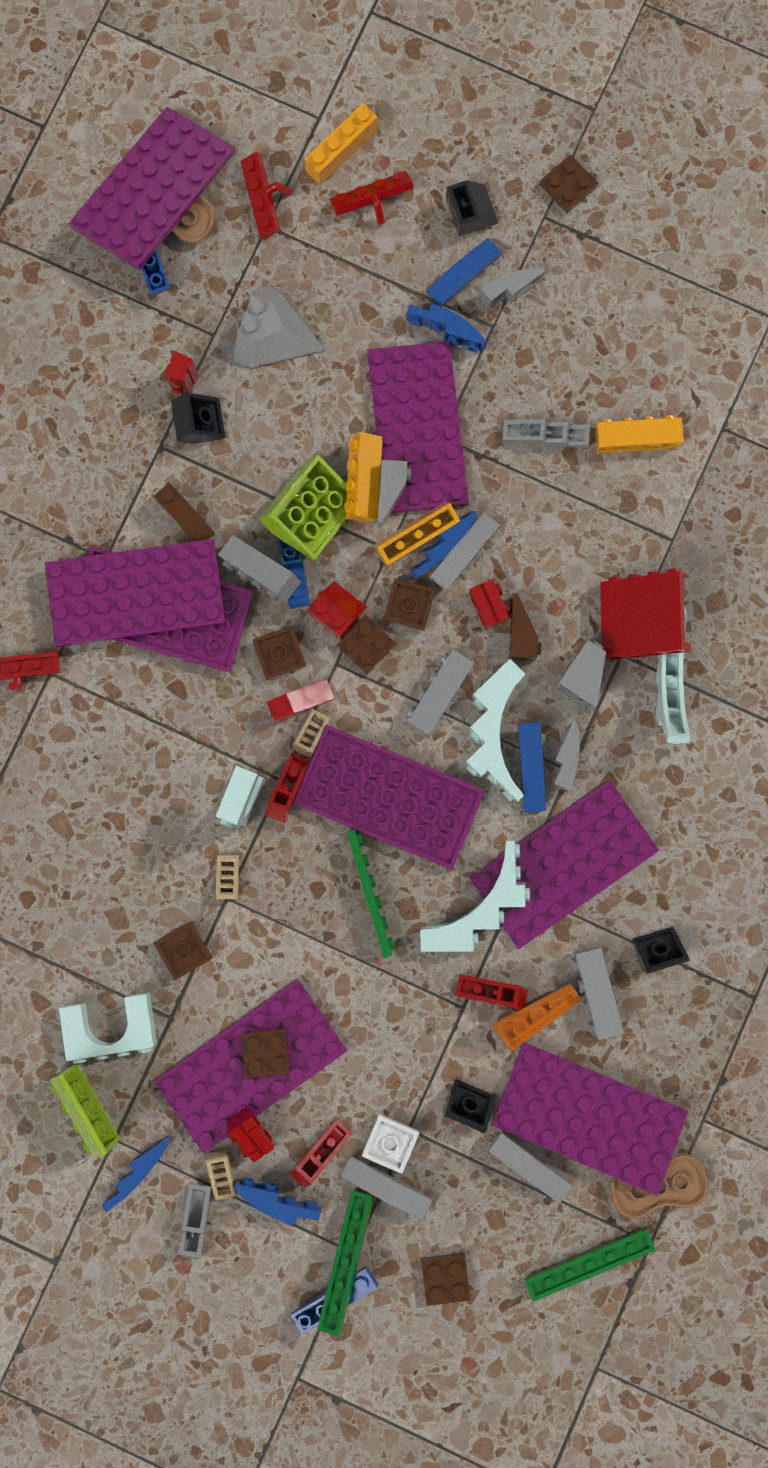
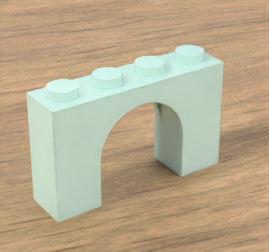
M236 766L215 816L221 819L219 823L231 828L239 829L240 826L246 827L265 779L256 773Z
M150 992L128 995L124 998L127 1029L124 1036L116 1042H103L92 1034L88 1023L86 1002L60 1007L59 1013L66 1061L73 1060V1064L86 1062V1058L95 1057V1060H102L108 1058V1054L116 1053L117 1057L129 1055L130 1051L138 1050V1053L152 1051L151 1047L157 1045Z

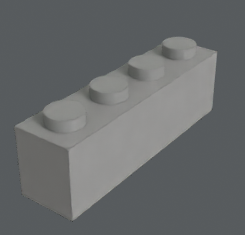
M232 535L218 554L224 561L222 563L224 567L231 572L235 569L238 571L236 574L245 581L248 579L252 580L251 584L260 591L263 588L267 590L266 594L275 601L279 598L286 603L301 583L292 572Z
M453 649L450 654L447 652L444 654L440 661L442 667L439 672L435 670L428 680L431 682L428 690L423 688L417 698L420 700L416 708L412 706L406 716L409 718L408 725L428 737L474 665L473 661Z
M596 946L573 952L574 958L571 959L574 972L578 971L580 978L577 980L579 992L584 993L585 1001H582L585 1014H589L591 1022L588 1023L591 1036L595 1035V1038L598 1040H603L624 1034L601 947Z

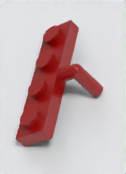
M256 151L240 162L259 236L265 240L281 231L271 194L277 191L288 197L291 195L292 190L279 182L269 185L262 156Z
M406 171L397 172L393 176L378 179L374 183L358 186L346 193H339L335 197L329 198V201L336 216L373 204L377 224L382 225L385 223L381 200L414 189Z
M57 651L0 658V680L13 679L8 684V687L15 692L23 690L22 678L61 673L59 652Z

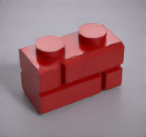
M173 352L170 359L171 364H168L164 371L168 379L167 383L171 386V391L179 396L185 392L191 393L194 387L193 384L196 383L199 377L192 358L178 352Z
M493 579L469 589L468 593L485 631L509 620V615L511 614L510 607L507 602L503 603L500 597L503 595L501 587L498 583L495 584Z
M249 1107L244 1108L238 1115H234L227 1120L228 1131H226V1134L232 1143L237 1142L239 1144V1151L244 1158L249 1157L252 1162H256L264 1154L266 1155L274 1149L275 1145L272 1136Z

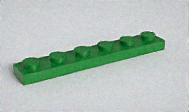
M352 830L346 833L383 957L387 958L392 956L391 951L395 950L392 937L387 938L385 932L389 927L386 917H381L379 909L383 907L379 895L375 896L373 892L376 883L373 874L368 875L366 867L370 866L367 854L362 855L360 846H363L364 843L361 834H356V831Z
M351 1190L317 1328L318 1331L341 1337L374 1200L372 1195Z
M644 1227L524 1278V1281L534 1302L656 1250L647 1228Z

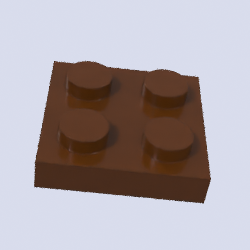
M570 154L540 180L539 185L568 214L597 188L598 182Z
M394 579L383 620L424 631L436 589Z
M365 615L336 646L368 675L394 648L396 642Z
M293 626L252 639L266 680L307 667Z
M193 921L184 924L153 943L174 981L213 959Z
M286 1028L241 1033L246 1078L290 1073Z
M465 1253L421 1258L426 1306L470 1301Z

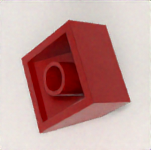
M334 581L317 596L308 607L307 612L308 615L342 640L367 609V606Z

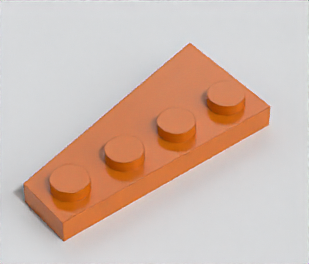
M568 984L494 1023L492 1026L512 1052L579 1003L581 999L572 985Z

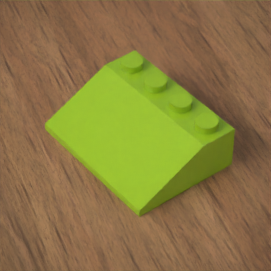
M319 455L311 457L304 462L258 520L275 536L314 561L346 520V512L344 510L347 500L346 483Z
M77 1063L51 1078L50 1088L62 1101L61 1107L66 1115L69 1114L71 1117L74 1131L80 1134L84 1140L83 1146L86 1152L91 1153L93 1157L104 1156L121 1138Z

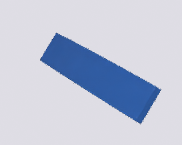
M487 238L455 263L426 292L440 306L444 305L465 290L472 280L485 271L487 266L500 258L502 251Z
M467 512L459 517L460 522L437 535L439 541L421 551L425 559L409 569L411 576L419 578L439 563L466 534L478 516L477 512Z
M540 722L518 723L519 763L521 766V787L524 795L523 810L524 812L546 811Z
M170 1134L131 1161L129 1165L132 1171L116 1183L119 1191L107 1198L102 1204L106 1213L125 1199L143 1181L171 1141L172 1137Z

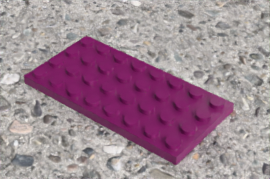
M167 106L69 222L70 228L140 271L235 154V147Z
M443 341L367 350L376 436L382 437L381 464L382 460L407 461V468L411 469L410 482L406 481V489L391 514L430 510L445 501L450 502L452 507L469 505L450 341L449 343Z
M214 539L45 562L55 647L226 624Z
M91 546L88 556L115 552ZM220 582L226 624L113 639V641L231 673L254 591Z
M326 725L293 804L453 870L485 790Z
M610 780L517 843L520 844V857L516 858V866H520L521 879H516L517 883H525V888H530V901H526L525 907H500V910H504V923L500 924L515 946L520 949L660 851ZM505 853L469 877L483 899L493 889L501 873Z
M296 979L155 1079L154 1082L204 1154L228 1137L226 1131H228L226 1123L228 1119L238 1115L246 1107H249L253 1114L258 1116L348 1050L299 979ZM286 1028L290 1073L246 1078L241 1033Z
M524 1042L491 1125L658 1196L689 1111Z

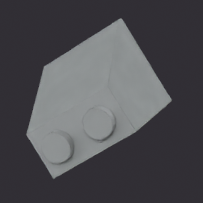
M587 640L581 646L554 686V689L588 712L598 704L606 651L602 649L603 646L594 640Z

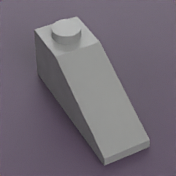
M382 460L378 528L384 526L406 489V481L410 482L411 469L407 468V461Z

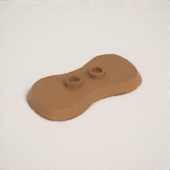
M199 197L171 232L184 242L196 243L202 241L211 231L215 221L213 205L204 197Z
M686 1154L671 1158L658 1196L614 1177L611 1180L613 1203L617 1211L629 1219H641L653 1211L666 1206L696 1207L706 1199L709 1190L708 1178L703 1164L696 1157Z

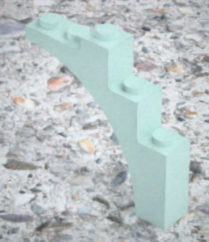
M684 606V619H685V629H686V622H687V615H688V614H687V611H686L685 606ZM684 653L658 655L659 661L655 680L659 691L656 707L658 724L663 727L667 743H689L691 736L685 711L683 685Z
M511 659L472 696L475 699L473 701L474 705L482 711L484 709L486 712L469 728L471 732L469 735L477 744L481 742L483 745L465 763L468 765L466 769L474 777L476 775L482 777L487 772L489 774L488 780L494 786L499 784L504 790L502 794L510 802L512 800L518 802L524 795L515 785L506 769L500 745L501 717L506 701L513 688L525 675Z
M515 839L506 840L505 859L501 873L486 898L472 911L454 921L441 925L422 927L420 930L421 952H473L475 946L479 944L478 932H474V930L500 929V923H504V910H500V907L526 906V901H530V888H525V883H517L516 879H521L520 866H516V858L520 857V844H516Z

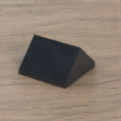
M674 927L632 939L641 971L647 974L690 961Z
M455 1078L442 1109L443 1115L486 1133L496 1096Z

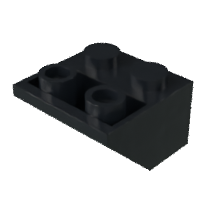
M466 180L447 186L446 201L459 236L498 224L485 184Z

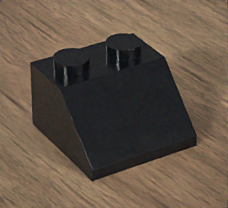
M185 392L171 401L177 442L197 444L226 438L219 398Z

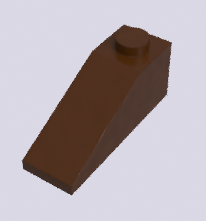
M169 482L153 496L157 503L193 541L208 540L215 535V532Z
M513 593L511 597L509 659L535 661L537 655H541V642H538V636L518 593Z

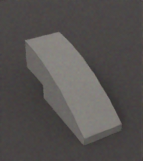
M543 267L528 268L505 274L481 287L479 298L488 309L504 298L511 304L543 280L545 269Z
M574 721L570 723L553 760L560 767L552 785L566 792L571 790L579 762L578 725Z
M189 1184L178 1253L180 1256L202 1258L211 1196V1187Z

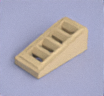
M312 709L293 743V750L312 758L325 726L329 725L331 718ZM314 718V719H316V720L322 722L323 725L321 726V725H319V724L313 722L312 719ZM310 726V727H312V728L318 730L319 732L316 733V732H314V731L308 729V727ZM307 734V735H309V736L315 738V740L312 741V740H310V739L304 737V735ZM301 742H303V743H305V744H307V745H309V746H311V747L309 748V747H307V746L301 744Z
M239 855L217 856L216 899H239ZM222 862H234V866H222ZM234 870V875H222V871ZM222 879H233V883L222 884ZM222 888H233V892H222Z
M225 1148L206 1153L205 1161L214 1200L236 1196L228 1149ZM220 1168H225V1169H226V1170H221V1171L214 1172V1170H216V1169H220ZM223 1177H227V1178H228V1179L216 1181V1179H218V1178H223ZM226 1185H229L230 1187L222 1190L217 1189V1187H222Z

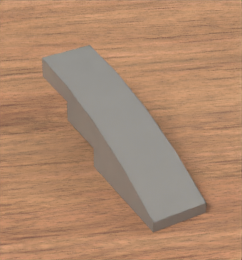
M546 419L504 420L502 440L504 442L538 446L590 448L591 425H569L568 422H547Z
M483 512L434 571L430 579L447 591L497 531L500 524Z
M502 1132L498 1133L487 1148L491 1154L559 1204L573 1186L569 1181L554 1172L548 1165L537 1159L531 1152Z
M350 1156L341 1177L368 1193L420 1220H424L433 1199L399 1178L392 1177L375 1166L371 1167L355 1156Z

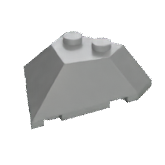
M261 285L251 296L237 333L233 362L255 369L259 368L260 365L275 364L303 357L305 354L325 351L282 293Z

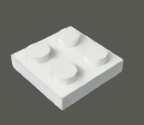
M379 1113L363 1150L362 1157L402 1174L420 1132Z

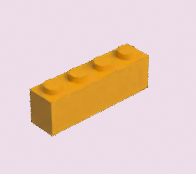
M362 103L304 159L306 172L321 185L378 130V116Z
M674 415L664 416L662 419H654L651 416L644 417L641 420L624 418L613 422L611 419H604L597 422L594 428L596 454L678 449L684 442L682 417L675 418Z
M359 432L351 436L348 442L347 500L344 510L346 512L345 519L368 524L378 520L382 437Z
M445 501L373 546L383 563L388 566L457 524L460 520L451 503Z

